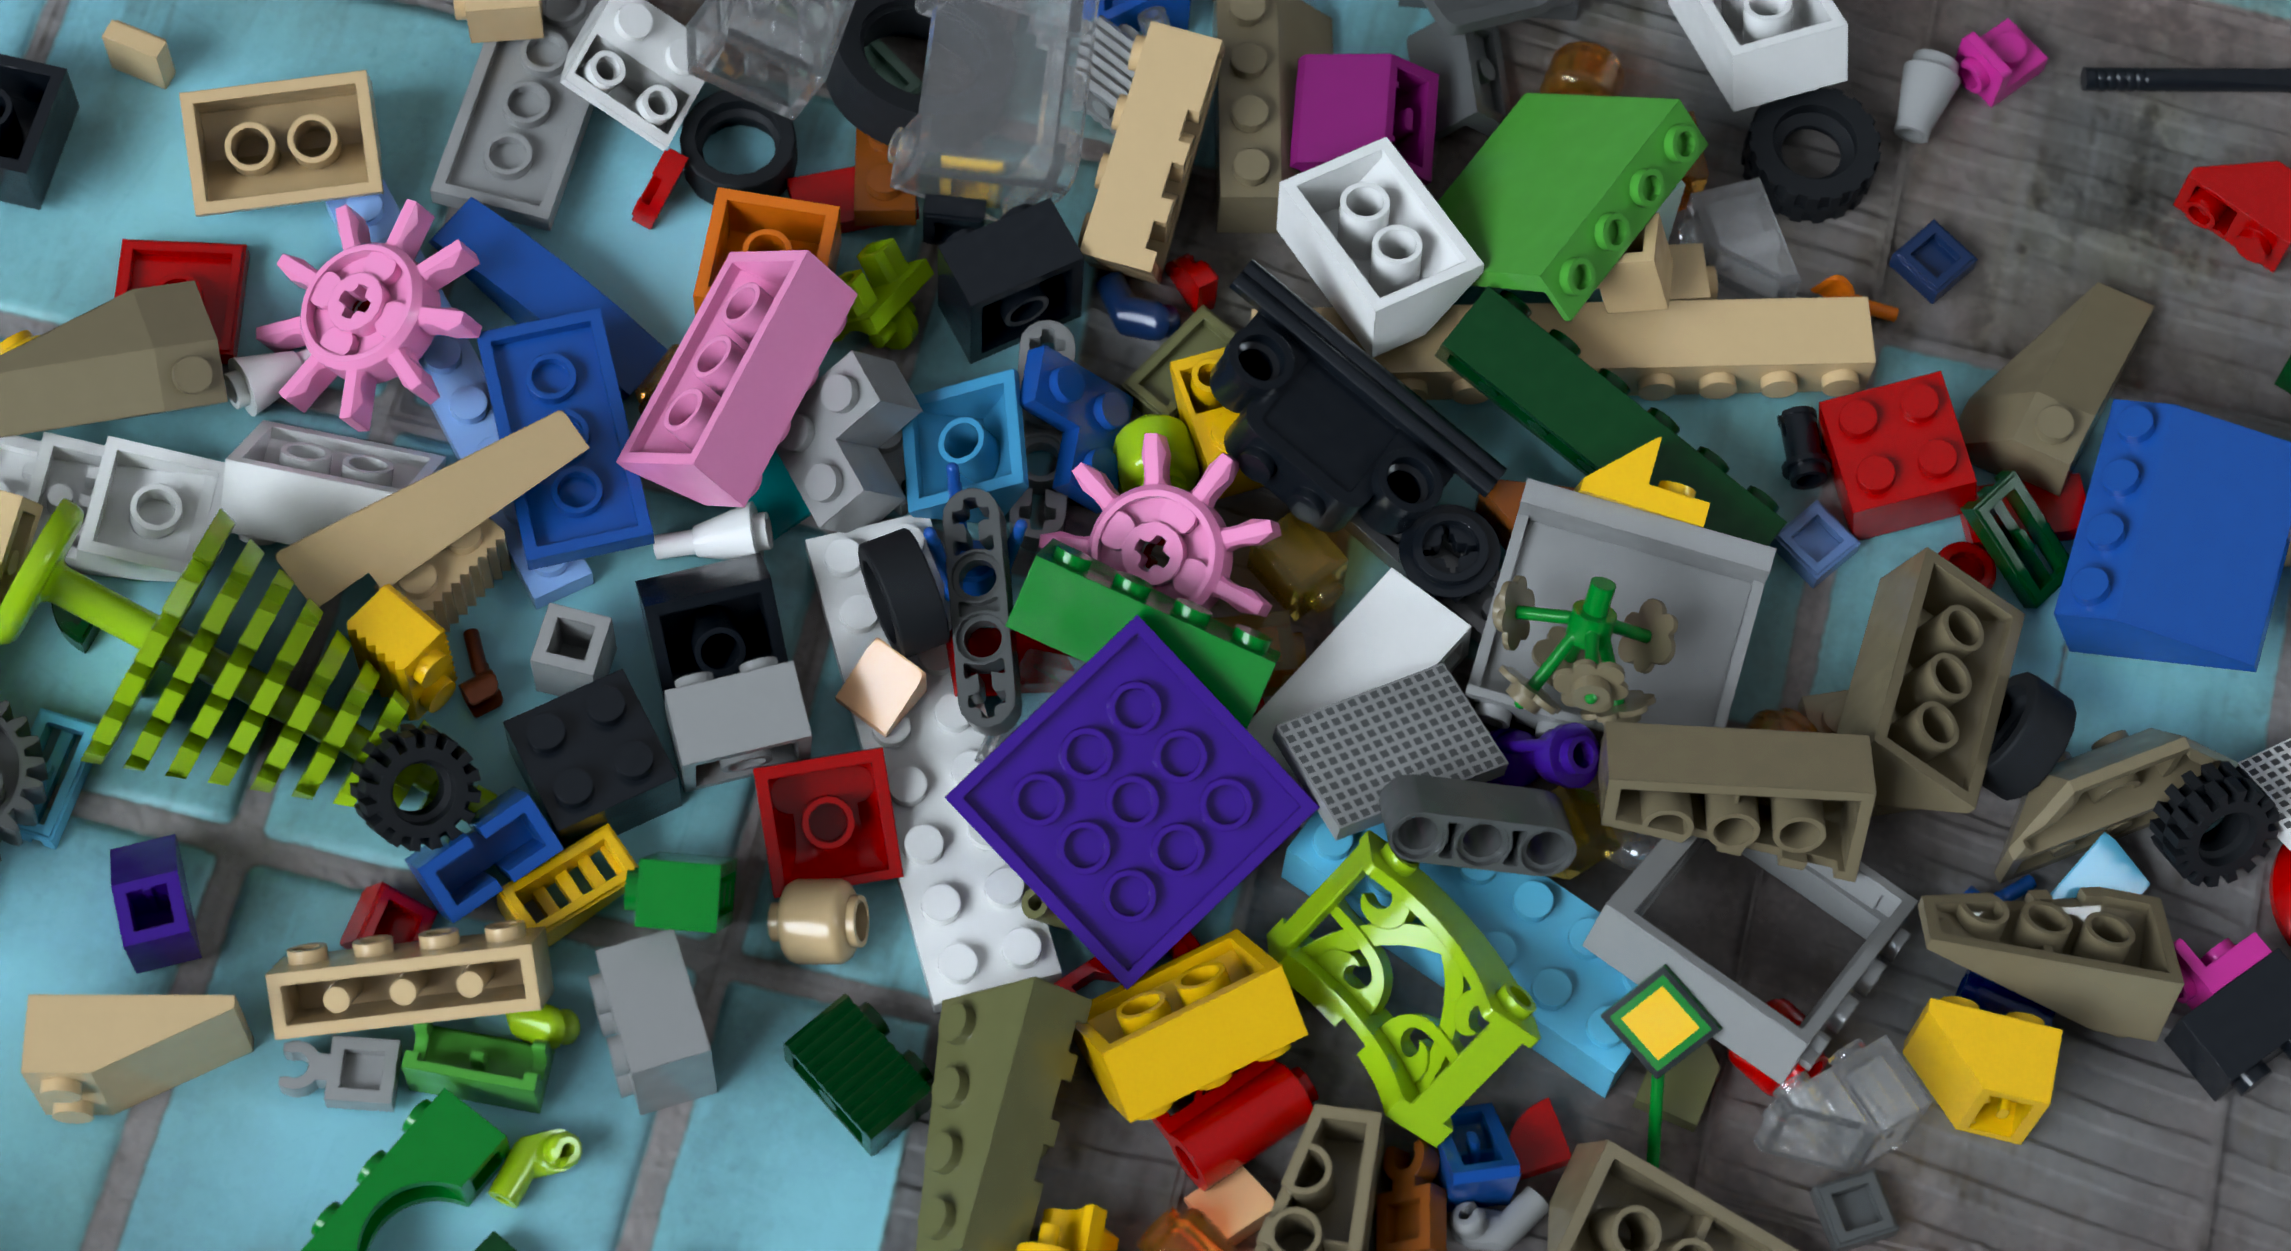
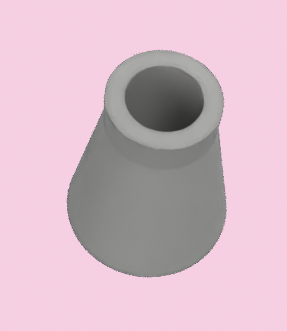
M1920 49L1914 52L1912 60L1904 63L1898 117L1894 127V133L1898 137L1912 143L1922 144L1928 142L1933 127L1961 84V79L1958 76L1960 65L1954 58L1936 50Z

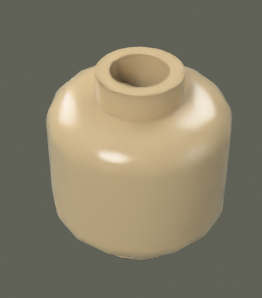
M839 878L793 880L785 886L779 902L771 903L768 910L767 927L771 941L779 942L785 957L799 965L844 964L854 956L857 948L865 946L869 934V909L865 897L857 895L849 882Z

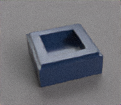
M1933 219L1892 254L1888 265L1933 305L1975 268L1978 258Z

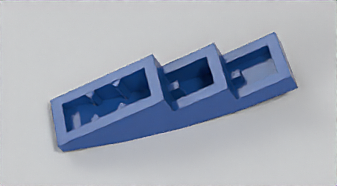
M472 196L429 241L437 251H440L459 239L476 253L480 264L464 275L517 324L600 307L621 398L624 401L670 352L619 306L571 267Z

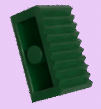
M843 994L783 1043L785 1061L872 1157L881 1148L886 1147L892 1139L897 1138L902 1131L908 1129L922 1114L930 1110L932 1088L929 1084L934 1079L927 1066L914 1052L907 1050L901 1054L887 1040L885 1036L890 1033V1029L881 1015L869 1003L864 1002L858 1007L847 994Z

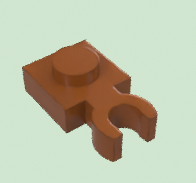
M1423 1140L1414 1141V1159L1411 1165L1410 1153L1394 1146L1387 1147L1384 1155V1169L1387 1176L1392 1179V1191L1377 1194L1376 1251H1447V1189L1431 1183L1440 1167L1438 1147L1436 1148Z

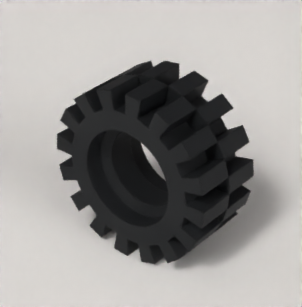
M411 723L400 724L401 732L395 733L389 728L378 733L383 742L377 747L370 741L364 746L362 751L369 756L365 763L355 760L352 772L359 777L358 783H350V793L359 802L354 804L358 815L366 821L365 824L388 843L399 847L401 844L409 851L420 852L421 844H425L428 848L434 850L443 847L440 840L442 836L446 835L451 840H454L462 834L456 827L461 819L471 824L476 814L469 810L468 807L470 802L480 803L481 791L473 786V782L481 781L479 771L470 764L473 760L470 754L444 733H440L435 728L423 724L421 729H418ZM422 763L432 766L437 773L439 782L434 799L426 807L416 811L400 809L393 798V785L399 773L413 764Z
M2221 762L2218 769L2212 763L2201 765V775L2198 777L2191 770L2181 775L2185 784L2179 789L2174 784H2171L2164 791L2170 798L2168 803L2157 801L2153 809L2160 817L2150 819L2149 829L2155 834L2151 836L2153 844L2184 880L2187 879L2196 886H2200L2203 881L2207 887H2217L2220 876L2227 883H2231L2238 879L2236 870L2241 867L2249 873L2256 867V864L2251 859L2256 854L2265 858L2271 850L2265 839L2277 838L2279 829L2273 823L2280 821V816L2274 807L2276 804L2240 766L2235 768L2229 762ZM2224 816L2217 826L2205 833L2216 820Z

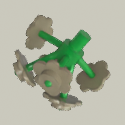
M1516 575L1513 581L1503 583L1492 608L1493 624L1499 632H1502L1503 647L1506 650L1513 651L1518 648L1520 640L1527 639L1530 632L1529 620L1567 624L1566 629L1561 626L1552 627L1547 634V639H1542L1534 645L1531 652L1532 659L1540 668L1531 679L1526 678L1511 666L1501 665L1498 669L1499 672L1512 682L1505 691L1514 700V704L1518 709L1524 708L1536 715L1543 708L1552 715L1558 714L1562 708L1542 689L1543 685L1547 682L1558 692H1561V701L1564 705L1582 709L1580 711L1582 720H1597L1599 723H1603L1604 727L1605 721L1637 723L1641 720V715L1648 711V706L1656 703V698L1654 694H1644L1642 690H1629L1628 684L1624 682V668L1615 661L1611 643L1612 634L1622 636L1618 646L1620 658L1624 662L1634 664L1637 672L1647 674L1652 671L1655 664L1665 665L1672 660L1676 650L1674 634L1678 629L1677 618L1674 615L1667 614L1666 606L1662 601L1652 598L1643 603L1639 613H1629L1624 622L1617 620V613L1610 607L1616 584L1608 578L1597 576L1591 579L1585 599L1576 601L1572 606V610L1535 607L1534 593L1531 589L1527 588L1526 577Z

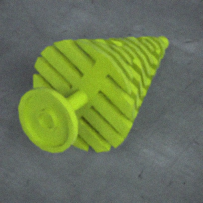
M63 498L41 531L0 605V643L10 644L14 642L30 621L41 602H49L139 649L134 662L114 694L112 703L91 738L92 741L86 748L81 761L102 765L126 726L129 716L156 673L159 663L162 661L176 668L123 768L143 772L146 770L189 694L192 685L198 678L213 686V689L165 776L183 779L188 777L231 697H234L249 705L207 783L229 786L266 717L270 716L284 725L251 784L250 790L271 793L304 734L319 743L298 780L291 797L312 800L340 751L353 758L354 761L333 800V804L354 807L357 799L350 793V783H358L359 777L352 772L355 760L365 763L369 755L363 752L362 749L369 741L376 747L383 742L378 733L388 728L395 733L397 732L398 726L410 705L400 692L395 688L371 731L357 724L356 722L360 717L362 709L381 676V673L366 659L343 697L337 711L322 703L330 684L336 677L352 646V643L339 629L336 630L303 691L300 692L286 684L324 613L310 598L303 607L267 674L249 665L295 583L281 568H279L232 655L215 647L240 598L256 572L260 561L265 555V552L251 538L216 596L197 634L181 627L205 584V579L219 558L227 538L236 525V522L223 508L219 509L192 554L193 558L176 582L161 609V614L158 615L71 569L67 565L65 557L80 530L84 519V512L77 504ZM423 719V721H422V723H420L418 729H421L422 724H423V725H427V726H430V725L428 724V722H427L425 719ZM419 763L410 765L399 773L393 785V798L398 807L402 804L411 786L426 793L419 809L431 803L436 796L439 785L438 776L434 768L428 764ZM479 784L474 786L481 791L480 803L470 802L468 809L473 813L497 798L496 793Z

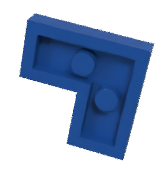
M1045 344L1028 350L1020 390V405L1022 409L1063 432L1052 488L1098 514L1102 512L1101 507L1081 489L1072 470L1081 462L1090 465L1106 474L1114 488L1118 490L1117 457L1113 452L1116 435L1126 424L1130 423L1134 398Z

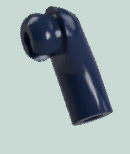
M1122 272L1107 274L1096 283L1097 291L1112 323L1120 334L1148 341H1160L1163 338H1169L1180 327V315L1175 307L1159 301L1134 297Z

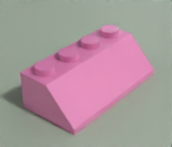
M809 250L730 252L616 463L627 471L705 506L745 507L748 500L760 488L765 468L777 446L788 435L791 428V420L805 393L816 382L819 375V367L833 340L843 331L847 322V314L858 294Z

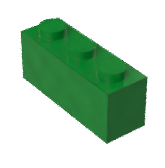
M657 852L639 859V868L635 867L634 870L627 871L624 910L635 911L634 927L717 933L733 923L738 858Z

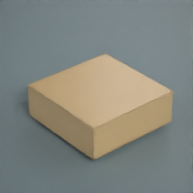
M111 20L102 35V39L112 68L167 89L176 71L166 39L119 20Z

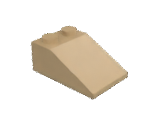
M28 994L21 1074L46 1115H52V1118L59 1122L82 1124L91 1122L94 1115H115L253 1052L254 1037L235 995Z

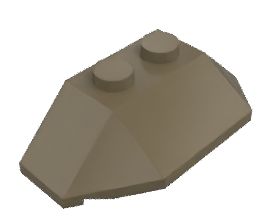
M2149 728L2130 736L2126 730L2113 732L2096 741L2092 745L2091 751L2072 757L2069 752H2064L2053 770L2042 782L2021 797L1994 874L1999 884L2089 850L2104 832L2114 839H2118L2149 827L2150 819L2160 818L2153 811L2157 801L2168 803L2170 800L2164 791L2171 784H2174L2178 789L2185 784L2181 775L2191 770L2198 777L2201 775V765L2212 763L2218 769L2221 762H2229L2235 768L2239 766L2238 762L2185 736L2154 728Z

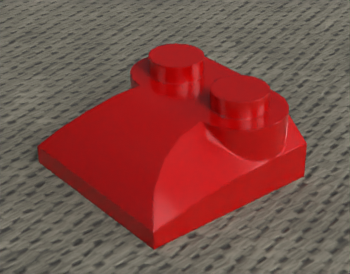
M883 747L836 753L753 768L774 898H780L785 886L796 879L839 878L849 882L851 885L904 877Z

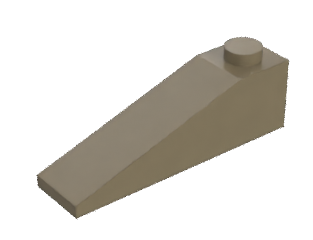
M195 280L129 290L0 355V438L206 407L228 402L218 340Z

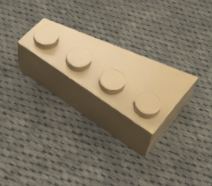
M1154 21L1150 22L1146 36L1136 35L1128 62V70L1135 73L1128 95L1121 93L1117 100L1111 129L1117 131L1110 154L1104 152L1102 155L1094 186L1098 189L1092 211L1086 213L1078 240V247L1089 266L1110 272H1122L1125 276L1160 285L1226 49L1223 40Z

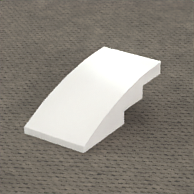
M45 431L41 441L17 435L0 438V490L24 496L44 506L30 550L63 498L77 504L83 510L84 519L65 557L67 565L81 574L145 581L177 582L193 558L192 554L221 508L225 462L112 436L107 437L105 445Z

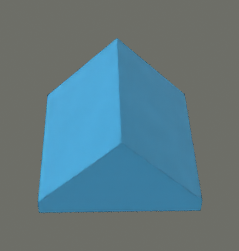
M1013 368L914 395L923 411L902 428L908 513L916 518L943 519L944 507L949 500L946 466L950 462H954L959 467L962 490L977 488L988 492L996 500L1005 516L1029 487L1023 413L1020 405L1019 373ZM974 508L970 510V518L967 522L979 523L989 518L984 517L979 508Z

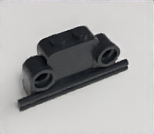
M1254 259L1247 264L1229 286V288L1254 307L1258 313L1245 328L1233 336L1227 344L1224 354L1213 366L1210 373V388L1216 400L1228 410L1240 413L1225 433L1224 446L1228 455L1234 457L1239 462L1240 470L1249 479L1261 483L1287 504L1291 513L1299 520L1311 524L1320 531L1332 533L1343 529L1359 512L1364 522L1373 530L1386 535H1397L1408 529L1419 517L1426 515L1439 502L1443 488L1454 474L1458 475L1485 498L1506 472L1507 468Z

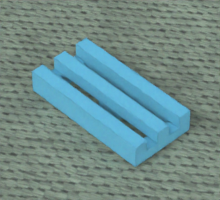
M40 708L30 731L31 736L39 737L42 752L53 727L60 729L61 733L46 763L48 779L42 781L47 797L46 803L34 805L38 823L36 826L17 824L22 840L32 842L35 839L41 841L43 846L56 850L93 763L83 762L81 758L92 741L91 738L98 724ZM77 735H80L82 738L44 825L39 824Z

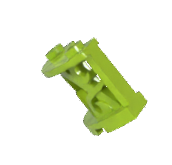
M1368 830L1359 839V845L1288 920L1282 918L1266 934L1268 954L1282 965L1289 985L1312 1003L1334 1027L1345 1020L1365 1046L1357 1053V1056L1373 1080L1381 1099L1385 1116L1436 1148L1453 1131L1450 1117L1522 1044L1532 1048L1541 1039L1538 1026L1532 1014L1536 1010L1533 998L1524 988L1517 984L1501 957L1465 912L1419 868V862L1401 859L1392 851L1389 841L1386 842L1371 830ZM1366 875L1383 886L1392 895L1391 905L1385 907L1380 904L1374 892L1362 894L1360 901L1361 909L1371 924H1365L1344 899ZM1329 914L1343 928L1316 940L1309 936ZM1417 916L1424 924L1412 922ZM1383 945L1412 946L1441 954L1445 980L1441 1020L1425 1013H1410L1393 1017L1385 1008L1392 991L1393 973L1390 960L1382 947ZM1356 966L1370 967L1372 978L1367 987L1353 974ZM1479 1011L1481 1016L1490 1022L1484 1029L1480 1027L1478 1022ZM1417 1028L1426 1033L1434 1043L1430 1039L1419 1040V1049L1417 1050L1410 1039V1035ZM1461 1034L1464 1036L1478 1035L1466 1048L1459 1040Z

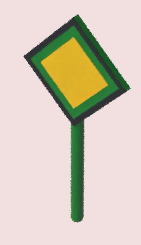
M1665 964L1600 1016L1651 1073L1646 1162L1658 1169L1660 1163L1665 1073L1722 1029Z

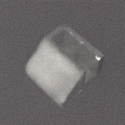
M705 0L686 25L688 74L794 121L827 80L856 0Z
M1887 1035L1882 1036L1867 1046L1862 1039H1857L1833 1054L1828 1060L1831 1067L1812 1079L1804 1071L1781 1084L1773 1092L1776 1098L1774 1103L1762 1112L1765 1120L1753 1140L1760 1152L1854 1174L1904 1144L1933 1101Z

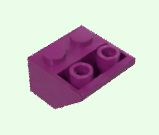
M1305 54L1298 58L1289 167L1304 172L1387 137L1423 185H1428L1432 181L1439 74L1394 54Z

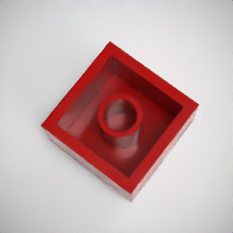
M1942 371L1819 402V436L1824 452L1831 461L1830 471L1848 530L1859 541L1962 515L1963 513L1960 508L1968 501H1975L1977 480Z

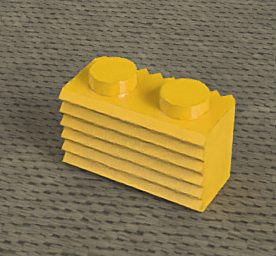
M391 584L384 585L347 621V631L359 671L367 659L381 673L374 689H379L381 697H388L390 699L396 688L410 703L406 712L409 721L419 720L427 711L434 713L441 709L449 701L456 689L455 682L458 677L456 676L457 672L454 670L453 657L450 655L448 636L445 634L446 630Z

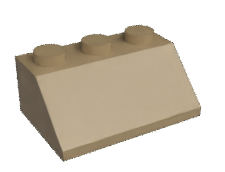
M366 70L179 93L196 217L384 194L380 137L373 86Z

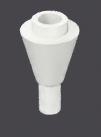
M306 348L296 353L294 351L229 358V372L223 375L230 402L236 409L245 407L246 411L255 417L282 397L278 392L312 354Z
M750 501L745 507L731 509L694 525L690 530L654 535L655 544H653L657 560L695 554L697 557L730 560L761 553L762 558H764V550L773 549V533L768 513H758L754 502Z

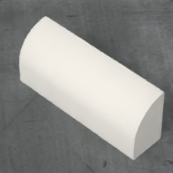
M1391 567L1252 718L1247 731L1303 789L1272 739L1276 725L1443 662L1449 672L1452 673L1468 655L1472 626ZM1310 817L1302 825H1300L1301 828L1304 827V825L1307 823Z

